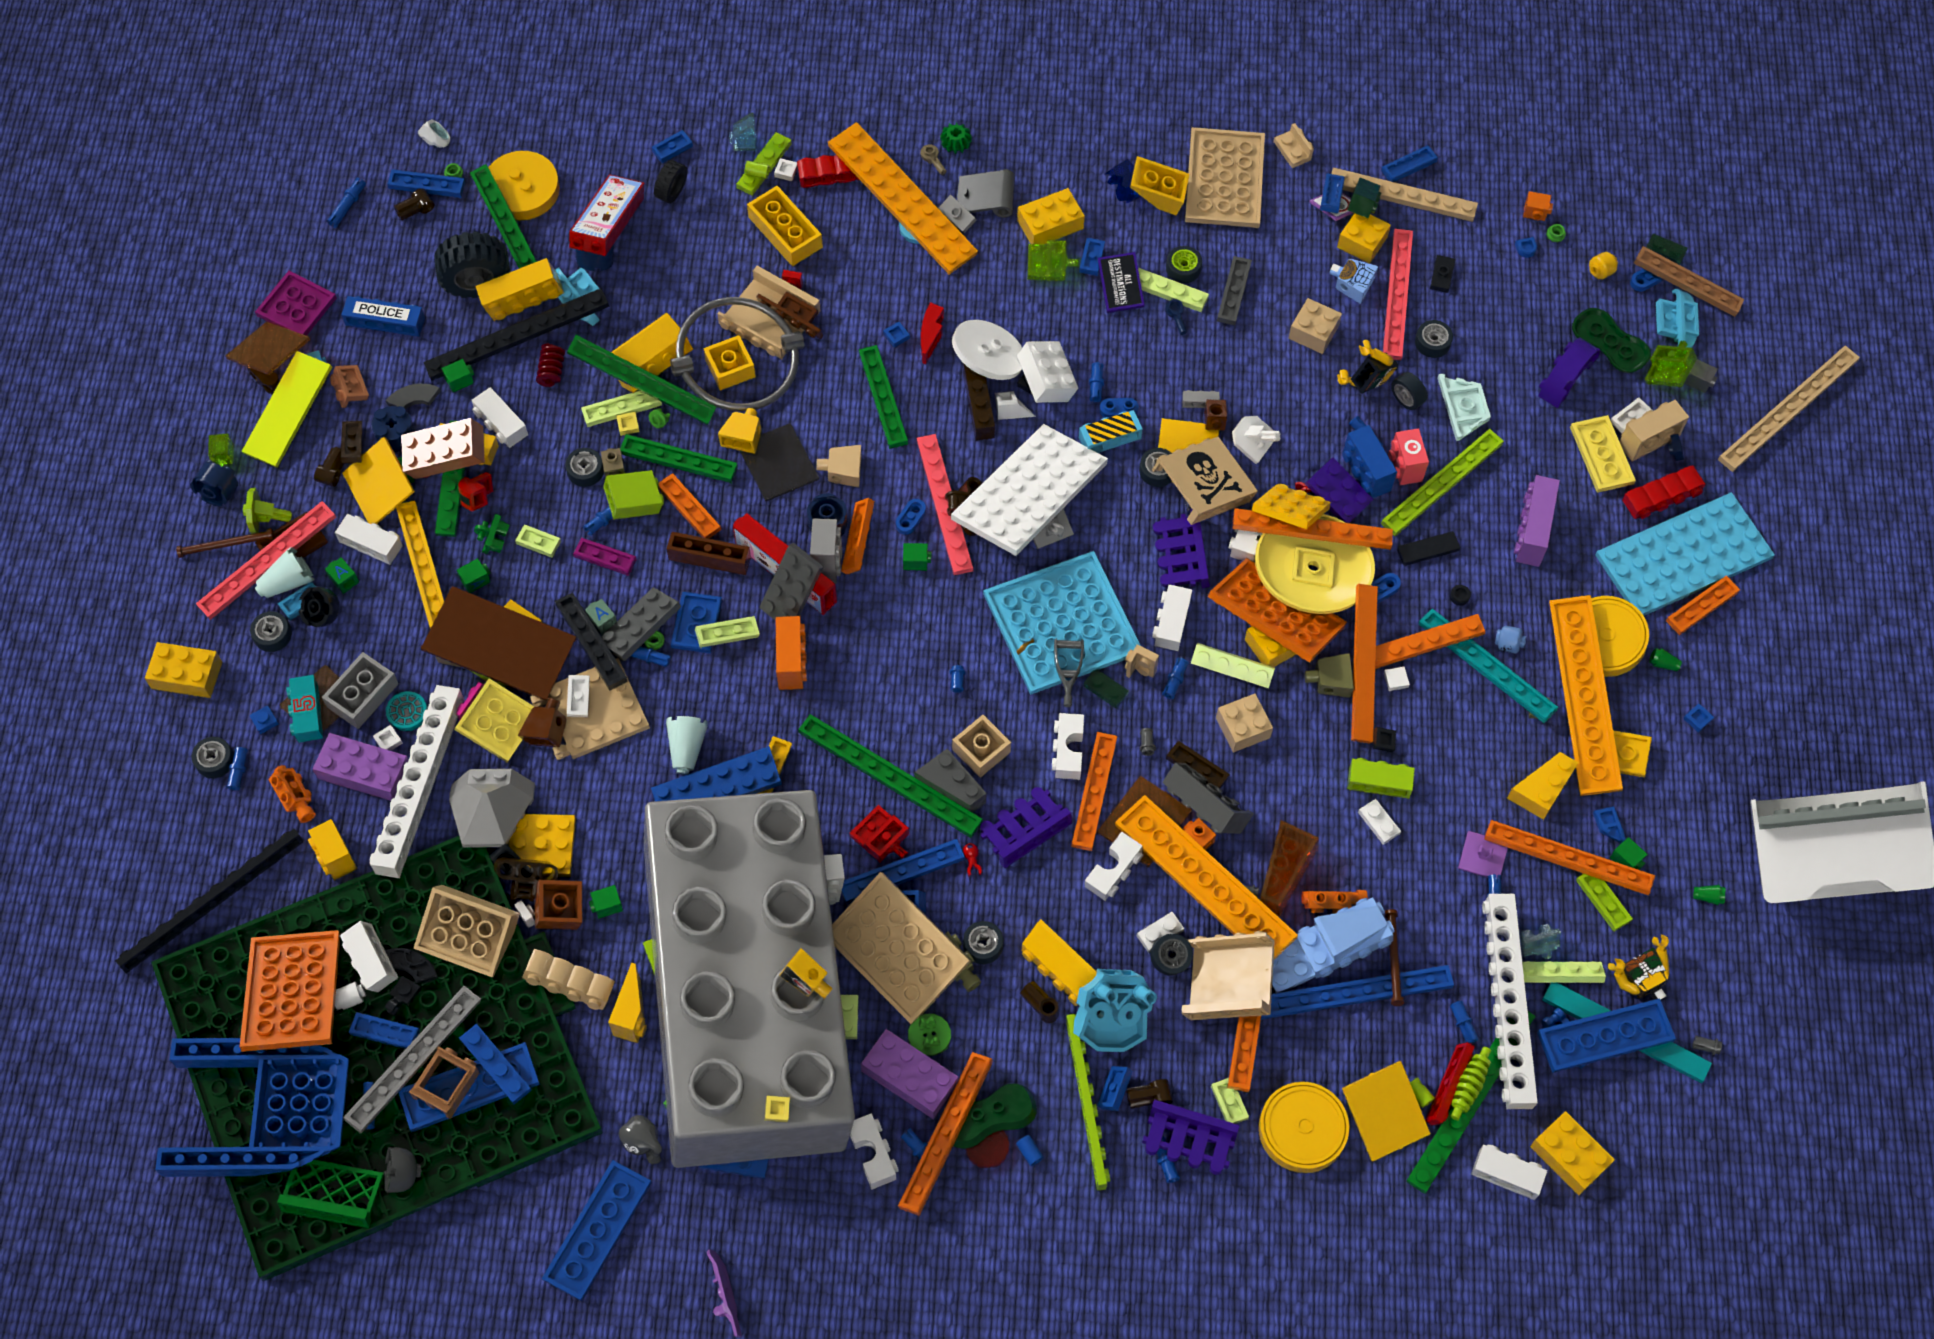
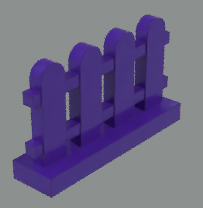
M1181 514V518L1166 520L1165 517L1160 518L1161 521L1153 524V531L1157 535L1163 534V538L1155 542V547L1157 551L1165 552L1166 556L1158 559L1159 568L1163 570L1168 569V574H1163L1160 577L1161 585L1168 587V585L1177 586L1191 583L1192 587L1196 586V582H1201L1202 588L1210 587L1201 523L1198 522L1191 525L1185 514ZM1193 529V534H1188V530ZM1183 531L1181 536L1168 538V533ZM1190 547H1196V551L1191 552ZM1186 549V553L1174 555L1170 553L1172 550ZM1198 564L1199 569H1194L1193 565ZM1188 566L1186 571L1173 573V568Z
M1040 787L1033 788L1031 791V801L1027 803L1025 799L1019 798L1014 802V812L1010 814L1005 809L998 812L999 822L993 825L990 821H983L981 823L982 833L980 837L983 840L987 838L994 846L992 850L995 855H999L1000 864L1004 868H1007L1072 824L1071 812L1067 807L1063 809L1061 804L1056 805L1049 797L1051 793L1048 789L1043 791ZM1038 805L1045 814L1040 817L1034 811V806ZM1021 816L1028 825L1022 828L1016 821V818ZM1004 827L1011 837L1005 839L998 830Z
M1154 1100L1148 1119V1124H1151L1148 1137L1143 1136L1142 1143L1146 1144L1145 1151L1149 1155L1157 1154L1159 1148L1167 1150L1166 1156L1171 1162L1178 1161L1180 1155L1189 1157L1188 1164L1190 1167L1199 1168L1202 1161L1210 1163V1172L1214 1175H1219L1222 1173L1223 1168L1228 1169L1230 1161H1226L1228 1149L1234 1148L1240 1125ZM1164 1129L1173 1131L1170 1143L1161 1141ZM1186 1135L1194 1137L1191 1150L1183 1148ZM1207 1142L1216 1144L1213 1156L1204 1154Z

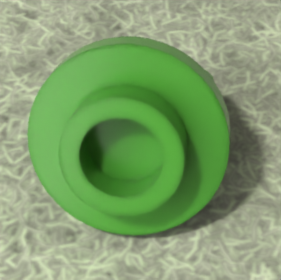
M655 409L650 412L649 421L655 428H663L669 421L670 413L665 415L662 409Z

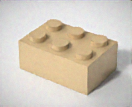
M1676 400L1669 403L1665 402L1654 411L1649 410L1638 419L1633 418L1626 424V428L1619 441L1621 447L1633 462L1671 442L1670 435L1679 434L1680 437L1689 416Z

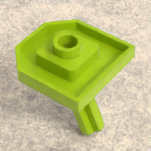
M250 488L247 491L246 504L243 505V515L246 516V523L251 534L259 533L260 522H269L271 519L290 522L292 517L290 511L274 508L273 503L261 501L257 488Z

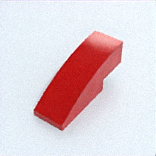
M931 302L925 312L921 328L922 363L925 365L943 336V325L941 323L944 319V308Z

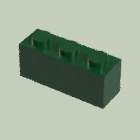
M1359 178L1347 210L1369 218L1370 213L1374 214L1382 193L1379 192L1380 185Z

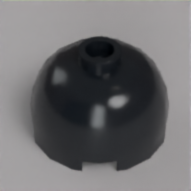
M311 587L306 589L300 596L299 600H302L299 614L306 625L324 627L333 623L338 617L340 602L331 590L324 587Z

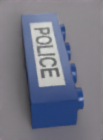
M347 296L341 314L345 326L418 337L425 320L422 307L417 305H404L398 302L391 303L379 299L371 300L360 296Z

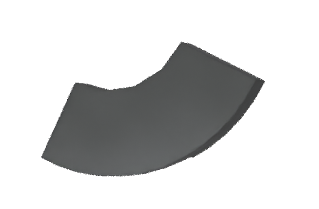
M412 384L392 393L386 399V403L389 406H402L405 410L415 404L431 405L441 390L439 387L431 384Z

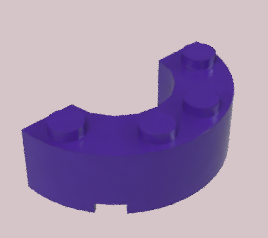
M1581 337L1573 343L1569 342L1563 356L1559 354L1553 363L1555 367L1548 378H1544L1539 385L1541 391L1538 396L1556 408L1569 395L1582 372L1586 368L1590 369L1600 356L1601 350Z

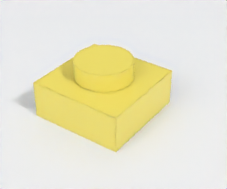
M636 412L616 415L620 436L640 432Z
M766 1096L764 1121L788 1122L790 1097Z

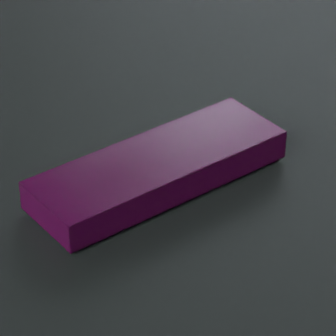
M582 537L573 553L575 558L629 576L637 560L634 555Z

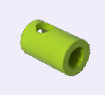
M747 161L744 173L745 175L767 179L770 165Z
M1418 1077L1410 1082L1418 1104L1422 1108L1428 1106L1435 1099Z

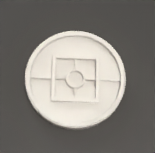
M968 320L956 328L952 337L954 351L959 359L971 370L996 380L1011 379L1021 372L1022 367L1017 355L1021 351L1022 346L1008 331L996 324L983 320Z

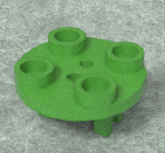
M923 1014L910 1025L908 1041L911 1046L923 1054L935 1056L948 1049L951 1040V1029L941 1016Z

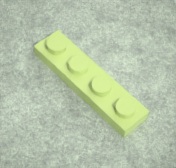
M1138 269L1142 291L1169 301L1173 299L1180 300L1183 306L1202 312L1209 297L1208 293L1144 269Z
M636 391L581 407L587 427L617 419L616 415L631 412L638 413L662 406V402L641 391Z
M1197 643L1191 664L1269 688L1275 671V667Z
M1522 962L1524 983H1605L1606 975L1602 962Z

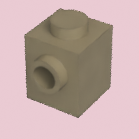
M610 448L606 451H601L605 477L625 473L620 448Z

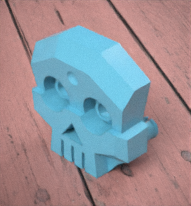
M1097 969L1094 979L1084 987L1079 988L1076 1003L1080 1006L1074 1020L1073 1033L1096 1051L1125 1052L1147 1039V1013L1152 1011L1157 995L1148 987L1144 977L1132 970Z

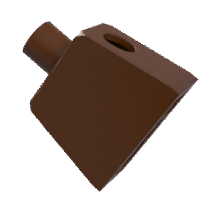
M549 698L546 707L532 708L518 736L529 745L560 747L567 720L566 716L558 711L560 702Z

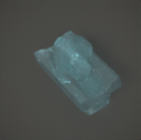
M1550 924L1542 925L1537 935H1534L1531 930L1522 931L1520 940L1523 956L1542 954L1545 959L1551 958V951L1557 950V947H1560L1559 937L1561 932L1559 928L1553 929Z

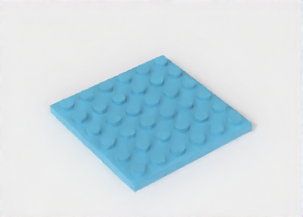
M1094 551L983 590V595L1030 695L1062 683L1054 661V639L1056 638L1057 640H1084L1083 663L1078 677L1124 661L1130 649L1134 650L1137 644L1140 645ZM1032 639L1035 641L1034 643L1027 645L1026 649L1022 653H1020L1019 655L1017 654L1016 651L1024 643L1029 642ZM1057 648L1060 669L1077 670L1081 649Z

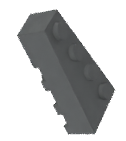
M1175 762L1162 782L1168 787L1167 791L1174 796L1180 797L1182 804L1195 810L1197 817L1209 822L1212 825V830L1219 834H1241L1254 813L1249 809L1247 811L1240 809L1238 801L1221 795L1223 790L1211 783L1206 784L1207 779L1186 763Z

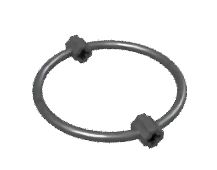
M742 297L719 298L697 308L683 323L677 337L676 358L670 360L671 370L675 377L682 375L687 385L701 399L716 407L731 411H746L747 408L756 410L772 404L789 389L798 370V350L804 348V338L800 331L792 332L789 325L777 312L758 301ZM725 305L752 307L771 317L785 333L781 335L783 350L785 352L791 351L790 370L780 388L767 398L741 404L717 399L700 388L690 375V373L694 372L692 358L690 355L684 356V342L687 332L697 318L713 308Z

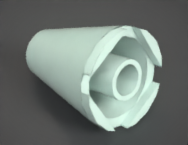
M293 547L287 549L256 581L257 586L255 589L261 597L269 598L314 581V578L311 577L313 574L302 556L299 558L295 555L297 553L296 549Z
M677 716V720H672V717L666 719L672 767L674 770H677V774L688 775L689 771L694 770L708 727L706 720L704 723H700L701 718Z

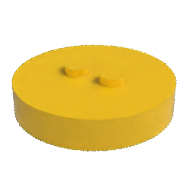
M531 151L510 152L497 158L489 166L516 220H529L546 213L557 201L560 191L557 172L554 165L543 155Z
M1614 596L1591 598L1604 677L1627 673L1639 664L1646 652L1649 641L1647 621L1637 607L1622 598Z
M1294 1082L1277 1089L1266 1101L1259 1119V1136L1266 1153L1278 1165L1293 1172L1313 1173L1327 1168L1340 1156L1349 1136V1119L1343 1104L1330 1090L1311 1082Z

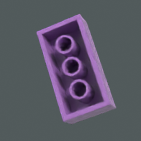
M1536 475L1534 481L1529 482L1523 499L1525 506L1520 515L1522 522L1517 532V537L1519 538L1514 548V554H1517L1516 562L1540 566L1548 548L1560 480Z
M329 733L315 762L313 771L319 780L391 801L396 796L397 784L399 780H402L404 765L409 760L406 755Z
M887 1029L861 1063V1071L933 1120L953 1093L958 1082L957 1075Z

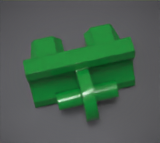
M495 514L490 528H488L489 523L483 521L482 525H476L474 528V532L478 535L477 540L483 541L484 537H487L482 553L488 554L489 550L500 553L504 541L494 536L495 533L506 536L509 524L501 521V516Z

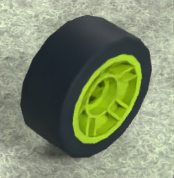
M1179 246L1169 252L1166 261V272L1172 280L1179 283H1190L1199 277L1202 269V257L1197 250L1189 246Z

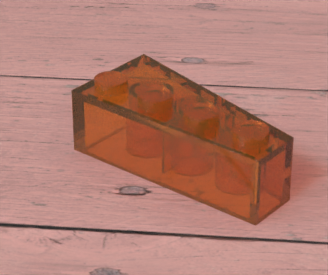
M1282 820L1280 821L1261 893V901L1279 917L1316 854L1319 844V837Z

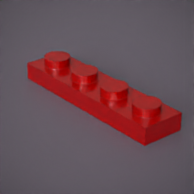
M1468 1042L1456 1045L1425 1119L1431 1126L1442 1124L1448 1118V1110L1452 1100L1455 1099L1454 1094L1457 1090V1084L1460 1082V1076L1463 1075L1466 1066L1473 1058L1472 1052L1475 1046Z

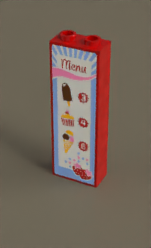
M609 174L569 231V248L606 256L643 201L644 182Z
M746 513L743 517L736 519L733 524L735 544L750 547L751 558L774 576L788 545ZM820 573L807 603L822 615L837 603L835 583L823 573Z

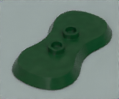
M1598 308L1586 309L1572 323V330L1577 338L1581 337L1600 349L1618 371L1623 373L1636 372L1643 368L1651 357L1649 346L1640 338L1621 330L1613 318L1604 310Z
M1012 1083L1001 1086L985 1099L975 1101L953 1146L961 1149L971 1148L997 1131L1016 1130L1029 1125L1037 1114V1106L1032 1093L1024 1085Z

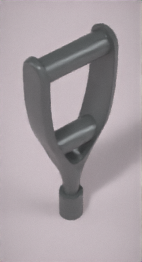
M1054 639L1055 667L1065 689L1064 707H1072L1071 690L1083 663V639L1081 641ZM1057 648L1081 649L1077 670L1060 669Z

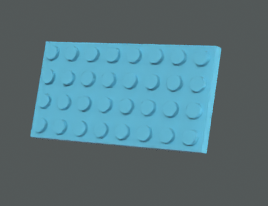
M1731 492L1598 550L1595 556L1624 600L1632 603L1645 616L1714 585L1726 575L1730 578L1773 559L1775 554Z

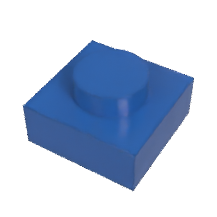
M900 322L883 330V335L894 348L910 339V334Z
M1697 704L1683 719L1699 733L1714 719V716L1703 706Z
M268 705L249 715L260 734L279 725Z

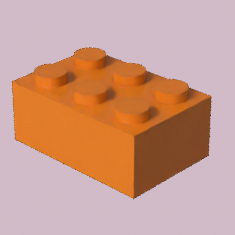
M800 616L776 617V674L779 690L803 689V682L807 681L805 624H801Z

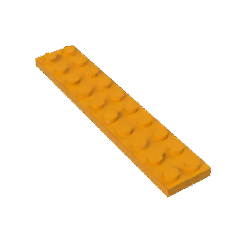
M857 122L828 141V146L949 275L977 255L978 250Z
M1591 595L1549 600L1574 760L1579 762L1576 766L1580 796L1623 791Z
M1146 795L1139 799L1115 822L1117 828L1143 846L1142 851L1233 935L1235 933L1254 934L1256 931L1266 932L1275 940L1274 960L1297 939L1298 934Z

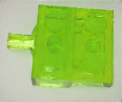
M1047 240V245L1028 244L1027 280L1065 281L1067 266L1079 267V259H1068L1066 255V241Z
M1680 341L1678 347L1657 345L1650 358L1652 366L1645 377L1646 383L1682 387L1697 360L1694 349L1688 348V344L1685 341Z

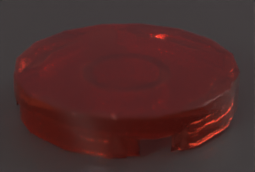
M1003 1130L992 1133L976 1146L966 1148L967 1157L974 1165L980 1168L997 1167L1005 1161L1008 1155L1009 1140Z

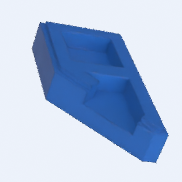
M1614 806L1593 812L1600 833L1620 844L1626 840Z

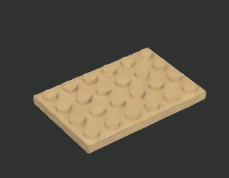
M1191 128L1185 222L1252 228L1260 227L1265 133Z
M880 872L832 924L835 947L910 1024L933 1004L971 962L883 872Z

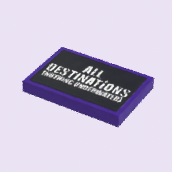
M1135 252L1098 258L1107 313L1144 308Z

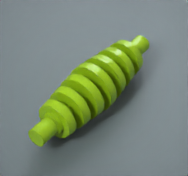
M1484 1046L1480 1054H1475L1472 1061L1467 1065L1468 1068L1460 1076V1082L1457 1084V1091L1454 1094L1455 1099L1452 1100L1451 1104L1454 1107L1451 1114L1453 1119L1459 1120L1463 1112H1468L1470 1106L1482 1090L1486 1079L1485 1076L1488 1073L1487 1068H1489L1491 1063L1488 1059L1491 1052L1490 1048Z

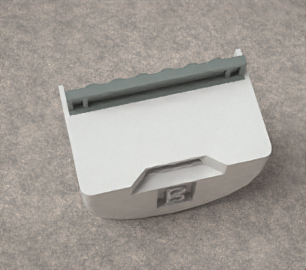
M1925 782L1855 792L1756 801L1755 799L1750 801L1762 894L1769 903L1934 887V842Z

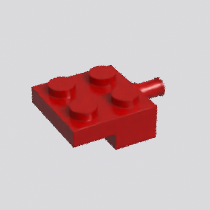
M877 805L849 833L850 837L878 862H881L888 854L893 852L901 857V859L908 855V852L900 846V843L909 835V828L895 815L891 816L880 805Z

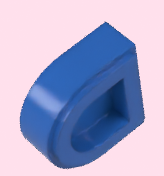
M1534 237L1515 241V247L1519 255L1525 258L1535 255L1537 244Z

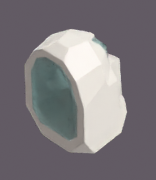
M435 120L427 121L418 130V135L429 145L444 148L450 142L448 132Z

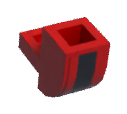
M485 472L472 479L464 477L459 481L460 502L464 508L473 512L488 504L487 494L493 492L491 474Z

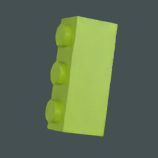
M1365 758L1352 759L1349 767L1347 789L1409 799L1413 791L1415 768L1405 764L1392 765L1385 761L1372 762Z

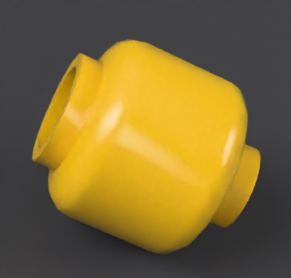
M1602 252L1594 256L1589 262L1590 273L1600 280L1613 275L1618 267L1617 258L1609 252Z

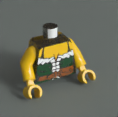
M1661 934L1662 940L1660 943L1657 937L1652 938L1653 945L1657 946L1656 950L1653 947L1626 963L1621 959L1615 958L1616 966L1613 963L1608 964V969L1615 971L1614 976L1620 989L1636 995L1638 998L1650 994L1654 1000L1660 998L1662 1001L1667 997L1661 987L1669 980V960L1667 949L1665 948L1669 943L1668 937Z

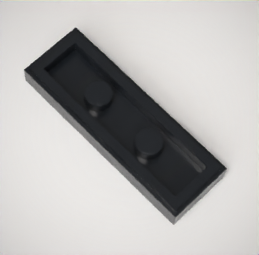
M1451 531L1400 545L1397 547V552L1403 565L1407 566L1460 551L1461 547L1454 532Z

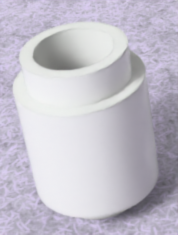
M353 982L336 989V1009L345 1010L364 1002L363 997L366 996L363 986Z

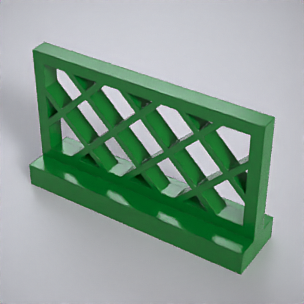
M318 1160L305 1164L310 1166L312 1171L302 1177L298 1174L299 1167L291 1170L283 1195L280 1194L277 1201L281 1212L369 1228L371 1223L370 1216L384 1178L383 1172ZM325 1169L332 1170L333 1176L324 1181L320 1179L318 1173ZM347 1173L353 1174L356 1179L343 1185L340 1177ZM315 1175L319 1184L307 1189L303 1182ZM368 1177L377 1178L375 1185L368 1189H365L361 1182ZM337 1179L341 1188L329 1194L325 1186ZM301 1183L305 1191L297 1196L289 1195L291 1189ZM359 1183L363 1192L351 1198L347 1189ZM323 1188L327 1196L320 1200L313 1199L310 1194ZM345 1192L349 1200L342 1204H337L333 1201V1197ZM364 1196L368 1198L369 1202L366 1209L356 1207L355 1201Z

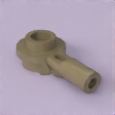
M929 144L923 146L920 152L923 160L933 164L940 175H944L946 169L938 159V148Z

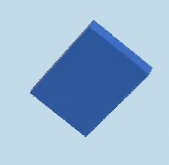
M682 592L681 608L677 613L671 648L711 654L713 646L700 648L695 628L696 626L718 622L722 597Z

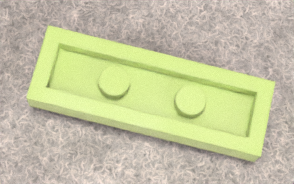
M755 616L700 625L695 628L700 648L758 638L760 635Z

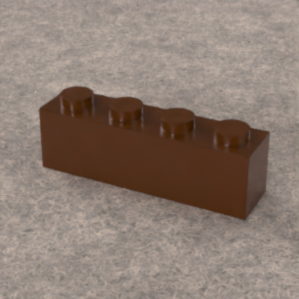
M671 532L666 548L668 559L671 561L741 575L747 574L751 560L750 547L677 532Z

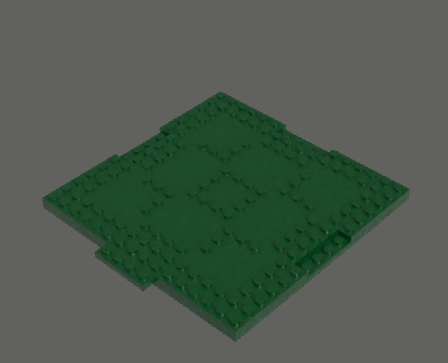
M454 837L408 856L400 878L376 875L374 871H371L151 961L177 1039L241 1038L251 938L336 930H339L341 935L359 921L372 924L384 950L405 948L427 958L433 965L438 979L419 984L421 991L409 1007L403 1004L395 1016L387 1013L385 1008L389 1000L393 999L389 993L402 976L416 984L412 976L401 971H396L398 978L379 992L364 988L366 996L363 997L364 1002L345 1010H337L335 1007L332 1044L320 1046L332 1050V1052L349 1059L344 1116L363 1096V1083L373 1082L374 1084L405 1050L350 1035L349 1030L356 1012L417 1027L420 1030V1034L459 990L465 986L481 998V1002L440 1047L444 1050L447 1047L454 1050L458 1054L457 1057L463 1060L469 1058L472 1061H476L459 1037L477 1024L499 1051L525 1042L540 1085L532 1087V1091L516 1104H513L508 1097L454 1116L451 1119H446L411 1132L399 1093H397L375 1118L374 1129H365L360 1133L343 1119L341 1148L315 1160L384 1173V1171H387L385 1160L388 1148L400 1147L410 1150L415 1155L417 1164H421L420 1177H416L414 1185L404 1192L387 1193L383 1178L370 1216L371 1223L369 1228L281 1212L277 1201L280 1194L283 1195L291 1170L258 1176H224L258 1276L263 1282L393 1225L392 1222L474 1186L479 1188L603 1133L556 1017L576 1009L574 1002L569 1000L564 994L551 993L545 987L531 985L522 978L534 949L544 951L555 957L545 932L524 940L517 924L494 977L413 949L432 887L444 885L512 910L499 877L494 871V865L489 858L490 855L486 847L463 848L460 837ZM341 937L336 989L356 982L357 985L361 984V977L358 971L353 968L351 964L352 959L349 953L344 950ZM434 1054L426 1061V1063L416 1072V1074L406 1083L404 1087L414 1084L418 1081V1079L420 1078L421 1074L431 1061ZM442 1059L431 1077L457 1068V1066ZM258 1067L188 1068L214 1147H249ZM303 1165L299 1167L298 1174L302 1177L311 1172L312 1169L308 1165ZM329 1169L318 1173L322 1181L334 1175L332 1170ZM350 1173L340 1177L343 1185L356 1179ZM314 1175L303 1183L307 1189H310L319 1184V1181ZM368 1177L361 1182L365 1189H368L375 1185L377 1178ZM337 1179L325 1186L329 1194L341 1188ZM301 1183L293 1187L289 1195L297 1196L303 1193L305 1190ZM359 1183L347 1189L351 1198L363 1192ZM323 1188L310 1194L316 1200L327 1196ZM345 1192L332 1198L337 1204H342L349 1200ZM364 1196L354 1203L356 1207L366 1209L369 1200Z

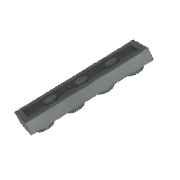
M1233 256L1217 322L1236 325L1252 260Z

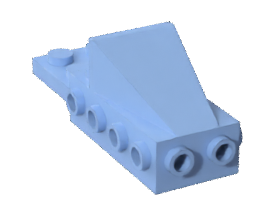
M1373 897L1370 899L1363 898L1356 902V906L1348 909V907H1345L1336 914L1318 916L1314 918L1315 926L1311 928L1306 926L1300 929L1297 939L1273 962L1272 986L1275 992H1286L1314 977L1316 979L1326 977L1339 967L1344 968L1358 958L1369 956L1372 951L1378 948L1383 949L1393 942L1395 930L1390 920L1386 921L1382 914L1385 912L1381 903H1376Z

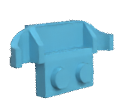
M559 267L555 270L564 294L558 297L562 304L600 289L583 268L578 269L568 278ZM595 313L579 319L588 322L592 326L600 321Z
M1674 289L1672 294L1676 295L1677 300L1675 302L1659 299L1656 302L1657 334L1674 338V342H1678L1675 355L1684 357L1699 336L1698 303L1694 302L1689 293L1680 289Z

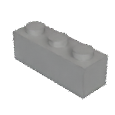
M1183 391L1182 408H1205L1206 399L1220 400L1219 392Z

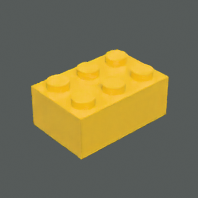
M1069 188L1018 207L1017 221L1033 248L1084 229L1085 215Z
M157 642L145 675V680L151 689L211 698L222 660L216 651Z
M1566 1111L1537 1137L1530 1146L1578 1195L1588 1188L1615 1160Z

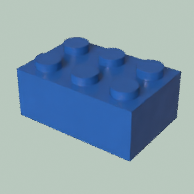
M1370 425L1349 432L1342 455L1345 462L1351 466L1353 476L1358 478L1361 487L1372 498L1391 492L1397 471Z

